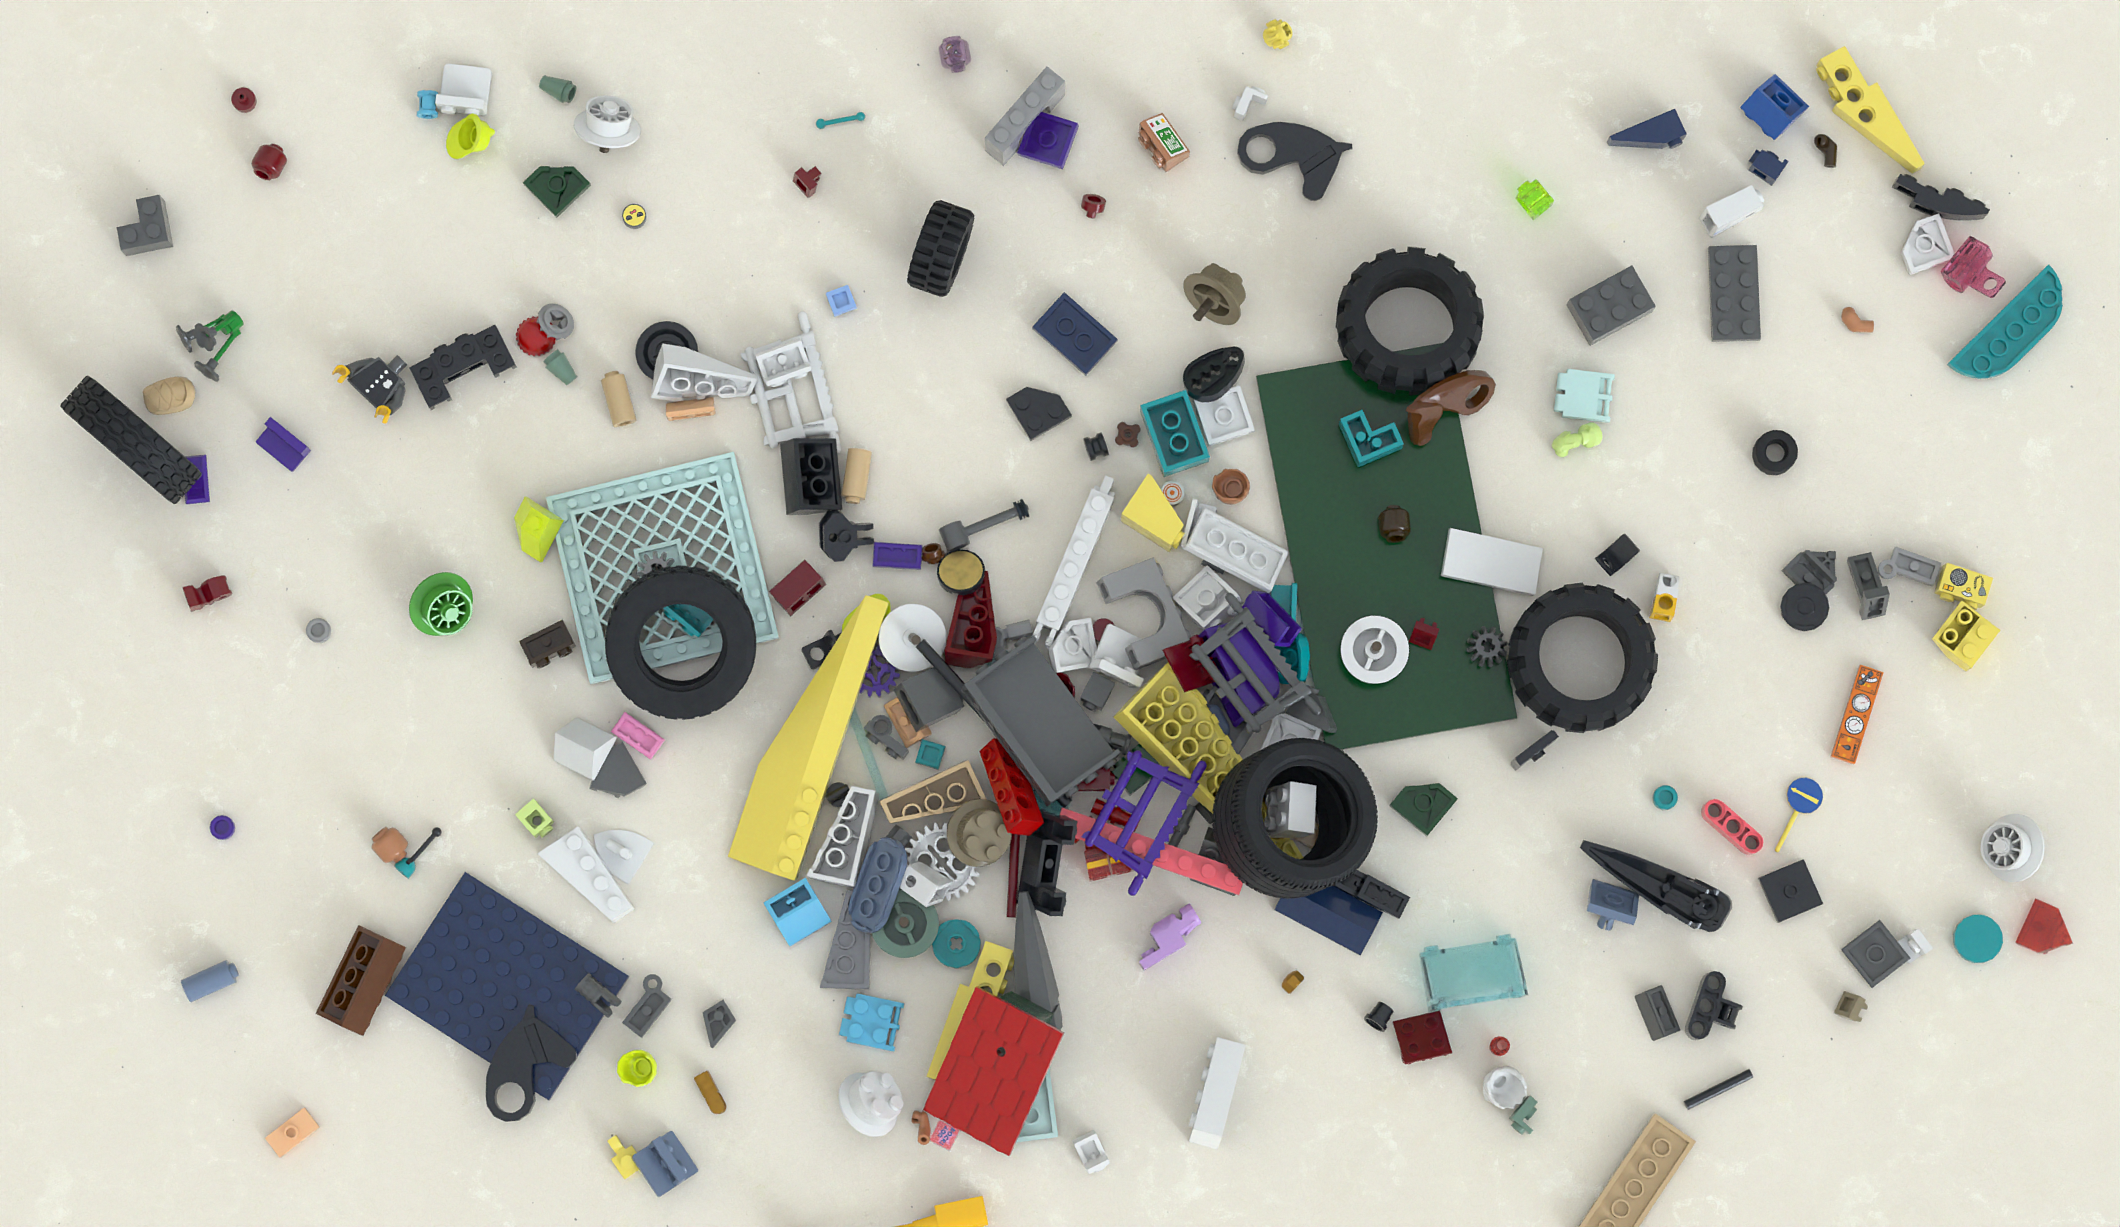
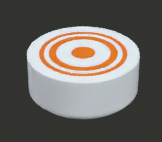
M1168 481L1161 488L1171 506L1178 505L1184 498L1183 486L1176 481Z

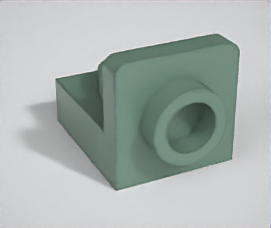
M1527 1096L1523 1103L1509 1117L1513 1122L1511 1126L1521 1135L1524 1132L1531 1134L1533 1131L1523 1122L1524 1118L1529 1120L1537 1111L1534 1106L1538 1102L1532 1096Z

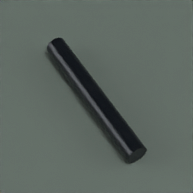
M1748 1069L1683 1101L1684 1105L1689 1110L1752 1079L1753 1074Z

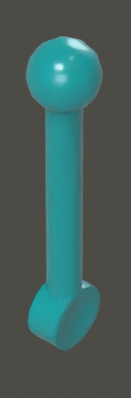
M858 112L853 116L827 121L818 119L816 126L819 129H824L826 125L852 120L863 121L865 114Z

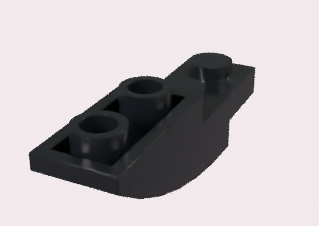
M1900 174L1892 188L1913 198L1909 207L1931 216L1939 214L1943 219L1979 220L1984 219L1990 211L1982 201L1977 199L1971 200L1956 188H1946L1941 195L1936 188L1929 185L1923 186L1917 183L1916 178L1908 174Z

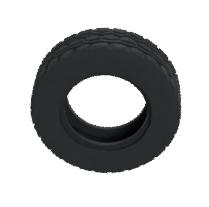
M85 376L81 381L82 383L75 387L66 397L67 399L60 404V407L165 499L173 504H177L181 497L192 487L191 485L196 483L194 480L197 481L202 476V473L183 454L100 383L90 376Z
M669 566L659 568L656 571L653 570L629 585L618 598L611 611L605 635V654L609 671L621 692L629 700L633 701V704L642 710L648 711L650 714L675 720L677 718H682V720L695 719L698 716L709 715L711 712L727 705L726 703L729 701L731 702L744 687L751 674L756 657V632L749 607L740 593L729 582L711 571L708 572L705 569L694 566ZM687 604L700 608L713 618L720 629L722 636L720 655L711 669L697 678L683 681L665 678L652 670L642 656L639 638L644 624L655 612L670 605Z

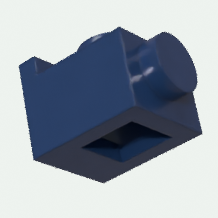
M1756 149L1749 160L1752 163L1749 171L1772 186L1789 161L1784 159L1781 162L1775 153L1771 151L1766 152L1763 149L1760 152Z

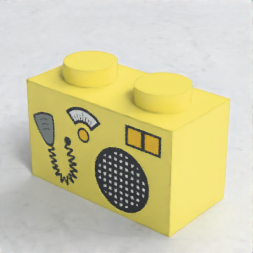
M1946 563L1942 566L1934 593L1940 595L1939 598L1947 602H1954V600L1963 601L1972 609L1977 610V608L1985 605L1993 578Z

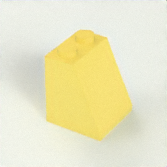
M1147 474L1122 512L1121 522L1170 552L1172 547L1177 549L1182 542L1185 534L1182 532L1184 525L1154 478Z

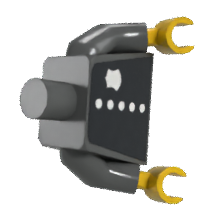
M398 355L388 365L380 357L376 359L367 358L345 366L337 365L332 372V375L335 373L342 375L337 380L338 383H343L346 377H349L347 379L348 382L376 408L374 417L376 418L378 415L384 416L382 421L384 424L388 422L389 416L395 413L403 404L405 382L398 374L407 364Z

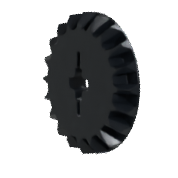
M671 321L658 322L649 326L640 335L635 349L636 360L639 368L650 379L653 380L656 359L662 344L686 347L698 352V346L693 334L683 325Z

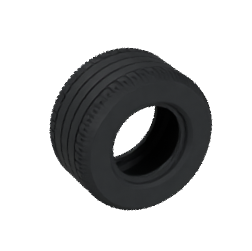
M1311 738L1285 739L1246 757L1225 776L1214 800L1212 827L1214 840L1217 843L1216 846L1218 851H1220V856H1222L1228 868L1231 869V872L1242 883H1245L1246 886L1259 893L1276 898L1291 899L1305 897L1345 880L1363 864L1373 846L1375 834L1377 833L1378 810L1375 795H1373L1374 792L1371 789L1370 782L1367 780V776L1365 777V773L1362 772L1359 765L1344 751L1327 742ZM1290 781L1316 785L1315 811L1319 821L1318 837L1311 851L1301 859L1289 856L1279 849L1265 829L1262 818V801L1264 793L1269 787L1279 786Z

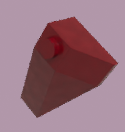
M985 571V577L979 589L968 595L957 596L944 651L945 662L948 665L970 669L993 660L997 634L988 571Z

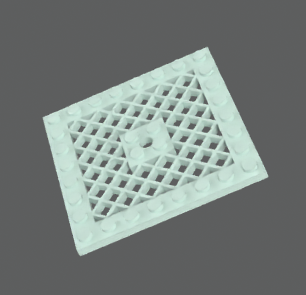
M734 452L546 497L549 511L564 520L555 538L590 684L613 679L606 660L605 637L601 623L607 626L608 622L603 620L609 609H613L614 606L612 604L617 596L623 593L622 588L627 580L636 581L635 578L631 577L635 567L637 566L638 571L644 570L638 566V562L647 563L643 557L645 554L649 556L650 560L653 559V551H657L659 559L663 552L667 553L665 562L673 558L675 562L671 567L687 566L684 555L686 554L694 559L690 567H696L699 562L709 568L708 572L714 571L723 576L724 580H729L738 586L737 592L740 593L742 589L745 603L753 617L756 644L779 639ZM716 482L718 489L711 486L710 483ZM700 486L695 495L685 490ZM705 487L716 493L709 504L699 498ZM676 492L675 496L671 501L662 496L665 494ZM682 493L692 498L686 510L675 504ZM719 496L723 512L713 507ZM653 498L648 507L639 502L640 500ZM658 499L669 504L663 515L652 510ZM696 501L707 507L701 518L690 513ZM630 503L625 512L616 508V506ZM635 504L645 510L639 521L629 516ZM673 507L683 513L677 524L667 519ZM606 509L601 518L591 513ZM611 510L622 516L615 527L605 521ZM711 510L721 516L715 527L705 522ZM649 513L660 519L654 529L643 524ZM582 515L579 522L577 523L576 516ZM588 516L598 521L592 533L581 527ZM687 516L698 522L692 532L681 527ZM626 519L636 524L630 536L619 530ZM724 520H726L729 535L719 530ZM663 522L674 527L668 539L658 533ZM602 525L613 530L607 541L596 536ZM701 525L712 530L706 541L696 536ZM640 527L651 533L645 544L634 539ZM579 530L589 536L584 546ZM678 530L689 536L683 547L680 538L673 540ZM617 533L627 539L621 550L611 545ZM716 533L727 539L721 550L710 544ZM655 536L664 541L650 545ZM593 539L604 545L598 555L587 550ZM693 539L703 545L697 556L687 551ZM631 542L641 547L633 549L635 558L625 553ZM730 543L732 545L734 558L725 553ZM607 548L618 553L612 564L602 559ZM707 548L718 554L712 565L701 559ZM585 554L595 559L589 570ZM622 556L633 562L627 573L616 568ZM721 557L732 562L727 573L716 568ZM599 562L609 568L603 579L592 573ZM736 566L740 582L730 576ZM613 571L624 577L618 587L607 582ZM590 577L600 582L595 592L593 591ZM604 585L615 591L609 602L598 597ZM596 600L606 606L600 616ZM663 611L661 614L658 612L653 614L658 619L652 628L644 624L643 628L649 631V634L643 643L639 641L642 656L651 669L717 654L722 649V636L716 623L714 626L710 624L708 626L710 629L705 630L699 638L695 635L692 637L682 629L679 621L675 623L666 618ZM662 620L673 626L667 637L656 631ZM677 629L687 634L672 638ZM653 635L664 640L648 644Z

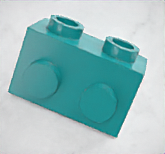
M675 604L663 608L664 614L673 621H679L683 625L682 629L692 637L695 635L699 638L713 621L709 614L692 605Z

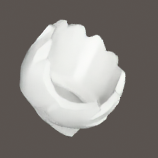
M1497 1067L1484 1077V1098L1499 1108L1514 1109L1515 1105H1521L1527 1096L1525 1080L1513 1067Z

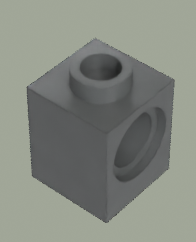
M1093 672L1080 697V700L1084 702L1082 706L1093 712L1096 709L1102 711L1115 686V682Z

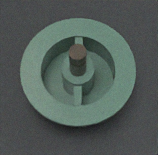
M898 890L886 924L879 931L872 933V936L877 945L889 955L899 958L915 957L925 952L935 941L939 929L937 911L934 905L925 907L905 891Z

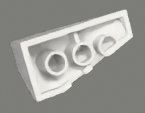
M662 344L656 359L651 398L675 402L683 401L684 397H697V400L705 399V396L719 395L721 398L750 396L757 381V375L686 347Z

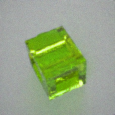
M1537 179L1531 183L1526 181L1517 189L1519 193L1515 199L1533 221L1554 203V199Z

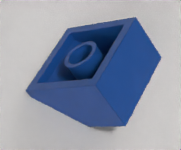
M1774 74L1758 87L1740 108L1749 119L1754 120L1762 128L1764 134L1776 140L1808 109L1809 105Z

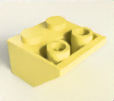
M1961 601L1933 636L1932 640L1947 658L1964 671H1968L1974 666L2001 630L1965 602Z

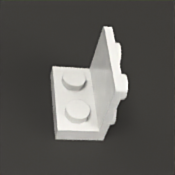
M1108 624L1089 668L1129 687L1140 688L1144 678L1137 676L1140 669H1133L1125 648L1131 643L1141 640V638L1112 624Z

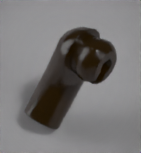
M1818 134L1814 138V143L1825 155L1824 167L1835 168L1837 145L1829 136Z

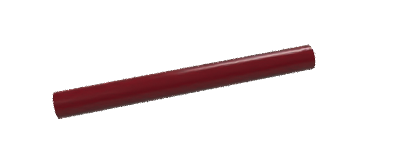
M1011 834L1006 917L1013 918L1016 917L1019 834Z

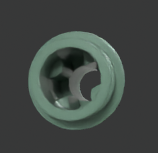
M544 75L539 83L540 89L561 103H570L576 93V85L572 84V81Z
M558 349L543 361L547 365L545 368L564 382L566 386L578 377L564 352L561 353Z

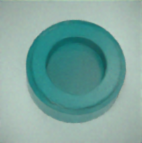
M1663 785L1654 791L1652 799L1658 809L1669 810L1676 805L1678 795L1673 787Z

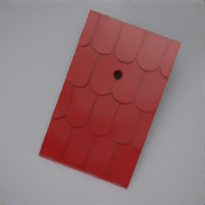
M976 986L923 1110L954 1128L969 1134L976 1140L982 1141L995 1150L1010 1156L1064 1035L1063 1031L1049 1024L1054 1014L1012 991L997 997Z

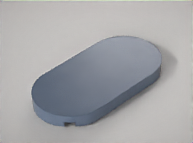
M880 838L881 840L874 842L866 853L848 906L849 915L852 917L851 923L859 931L867 933L879 931L886 924L907 867L906 850L901 842L893 838Z

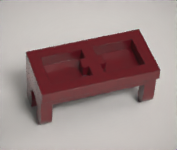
M804 560L769 592L791 617L826 586V583L814 568Z

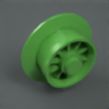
M441 572L427 577L416 587L409 602V615L412 623L421 632L432 636L452 635L461 631L468 624L472 616V590L467 581L455 573Z

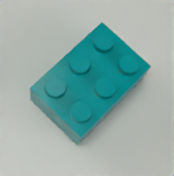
M1186 390L1140 405V412L1163 477L1209 462L1210 456Z

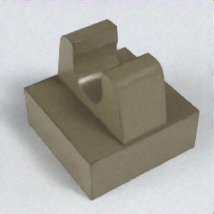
M1844 991L1834 1013L1842 1018L1861 1022L1862 1018L1858 1015L1861 1009L1867 1010L1866 999Z

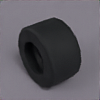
M1771 430L1764 433L1756 441L1752 452L1754 464L1761 472L1767 475L1785 473L1794 465L1798 457L1796 441L1790 434L1782 430ZM1771 444L1780 445L1784 450L1783 459L1777 462L1769 460L1766 455L1767 447Z

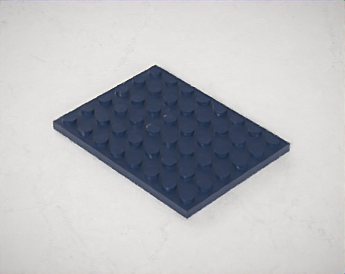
M464 872L385 996L489 1063H491L503 1039L523 1020L528 1005H534L535 1018L550 1026L572 1045L578 1057L604 1015L590 1001L577 992L575 988L590 973L593 978H596L598 982L617 996L630 976ZM601 997L600 999L610 1008L612 1004ZM553 1062L533 1064L532 1073L535 1092L550 1101L572 1065L564 1068Z

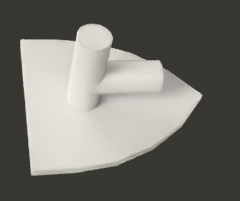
M607 830L594 834L596 850L607 869L618 879L629 885L654 843L637 833L625 830Z

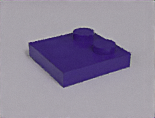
M1041 112L1025 130L1017 154L1021 157L1063 169L1079 125L1076 122Z

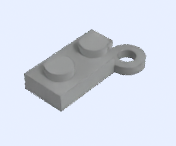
M1895 547L1890 560H1884L1879 564L1878 573L1884 579H1891L1898 574L1920 583L1934 586L1941 562ZM1885 565L1891 566L1892 572L1890 574L1884 572L1883 568Z

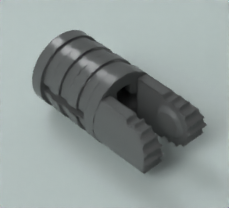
M590 973L575 988L577 992L590 1001L607 1018L613 1012L600 998L603 997L616 1007L622 1002L609 989L598 982L596 978H593Z

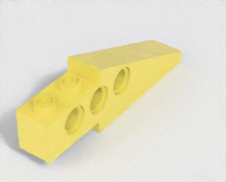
M1845 46L1821 58L1816 65L1818 67L1816 68L1817 74L1822 81L1825 80L1828 84V92L1831 98L1838 102L1832 109V112L1913 174L1919 171L1925 163L1878 83L1876 82L1868 86ZM1835 73L1844 74L1846 81L1837 80ZM1847 93H1854L1858 101H1850L1847 98ZM1859 114H1867L1869 116L1870 121H1861L1859 118Z
M985 941L969 987L959 984L926 1077L933 1080L936 1079L975 987H989L995 996H998L999 993L1004 994L1008 980L1004 979L1006 971H1012L1014 966L1013 950ZM990 964L999 965L1001 971L998 976L991 977L987 974L986 970Z

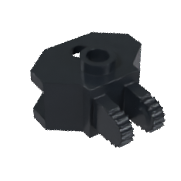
M829 510L819 522L820 548L834 562L844 561L853 548H858L860 545L874 544V538H857V531L874 529L873 523H854L849 521L840 511Z

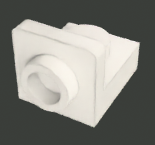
M1919 929L1911 931L1898 941L1911 958L1907 963L1913 962L1921 955L1933 949Z

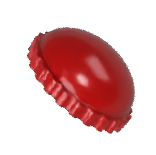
M532 316V318L523 320V323L519 324L516 333V341L518 342L517 345L520 346V350H523L529 356L533 355V357L549 353L550 349H553L556 340L554 337L547 338V333L540 331L541 326L537 323L538 316Z

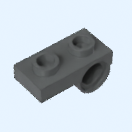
M877 715L871 721L869 720L864 727V730L867 732L865 737L876 745L880 742L887 747L884 751L894 759H897L898 756L904 759L909 753L907 748L890 736L892 733V723L887 716ZM879 721H884L888 724V729L884 733H878L874 730L875 724Z

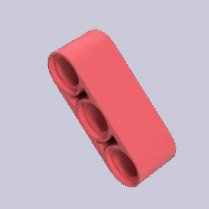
M1713 799L1703 805L1701 809L1703 819L1742 853L1752 855L1761 850L1764 842L1762 836L1726 804L1718 799ZM1709 805H1715L1718 807V817H1712L1709 815ZM1728 821H1734L1737 824L1738 831L1736 833H1730L1727 830L1726 825ZM1747 837H1752L1756 840L1755 849L1752 850L1746 847L1745 840Z

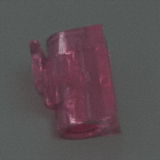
M1972 236L1968 237L1940 271L1945 282L1959 293H1963L1970 286L1985 296L1994 298L2006 284L2003 277L1988 270L1986 267L1987 263L1993 258L1989 246ZM1987 280H1996L1997 284L1993 289L1988 290L1984 288Z

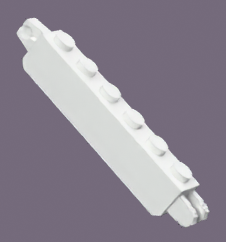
M1106 475L1101 487L1095 485L1094 489H1091L1036 621L1037 626L1033 634L1037 639L1035 643L1039 640L1043 627L1051 630L1045 642V647L1048 649L1051 647L1056 634H1059L1114 503L1115 493L1110 491L1114 479Z

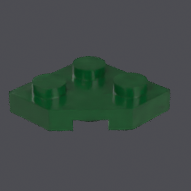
M540 166L523 182L524 186L556 218L591 186L590 182L574 166Z
M1440 783L1405 786L1389 806L1427 837L1458 798Z

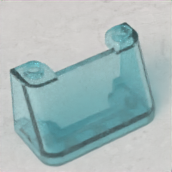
M1511 934L1496 936L1497 941L1440 950L1438 945L1424 947V952L1419 953L1428 1012L1447 1007L1454 1008L1527 996V984L1516 938H1511Z

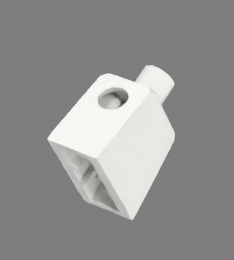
M922 862L907 864L900 889L925 907H929L943 901L953 881Z

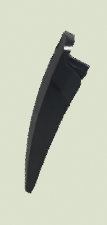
M1583 840L1580 846L1589 857L1627 887L1664 913L1671 914L1693 929H1701L1708 932L1717 931L1723 926L1732 909V901L1727 894L1696 878L1694 880L1649 860L1597 843Z

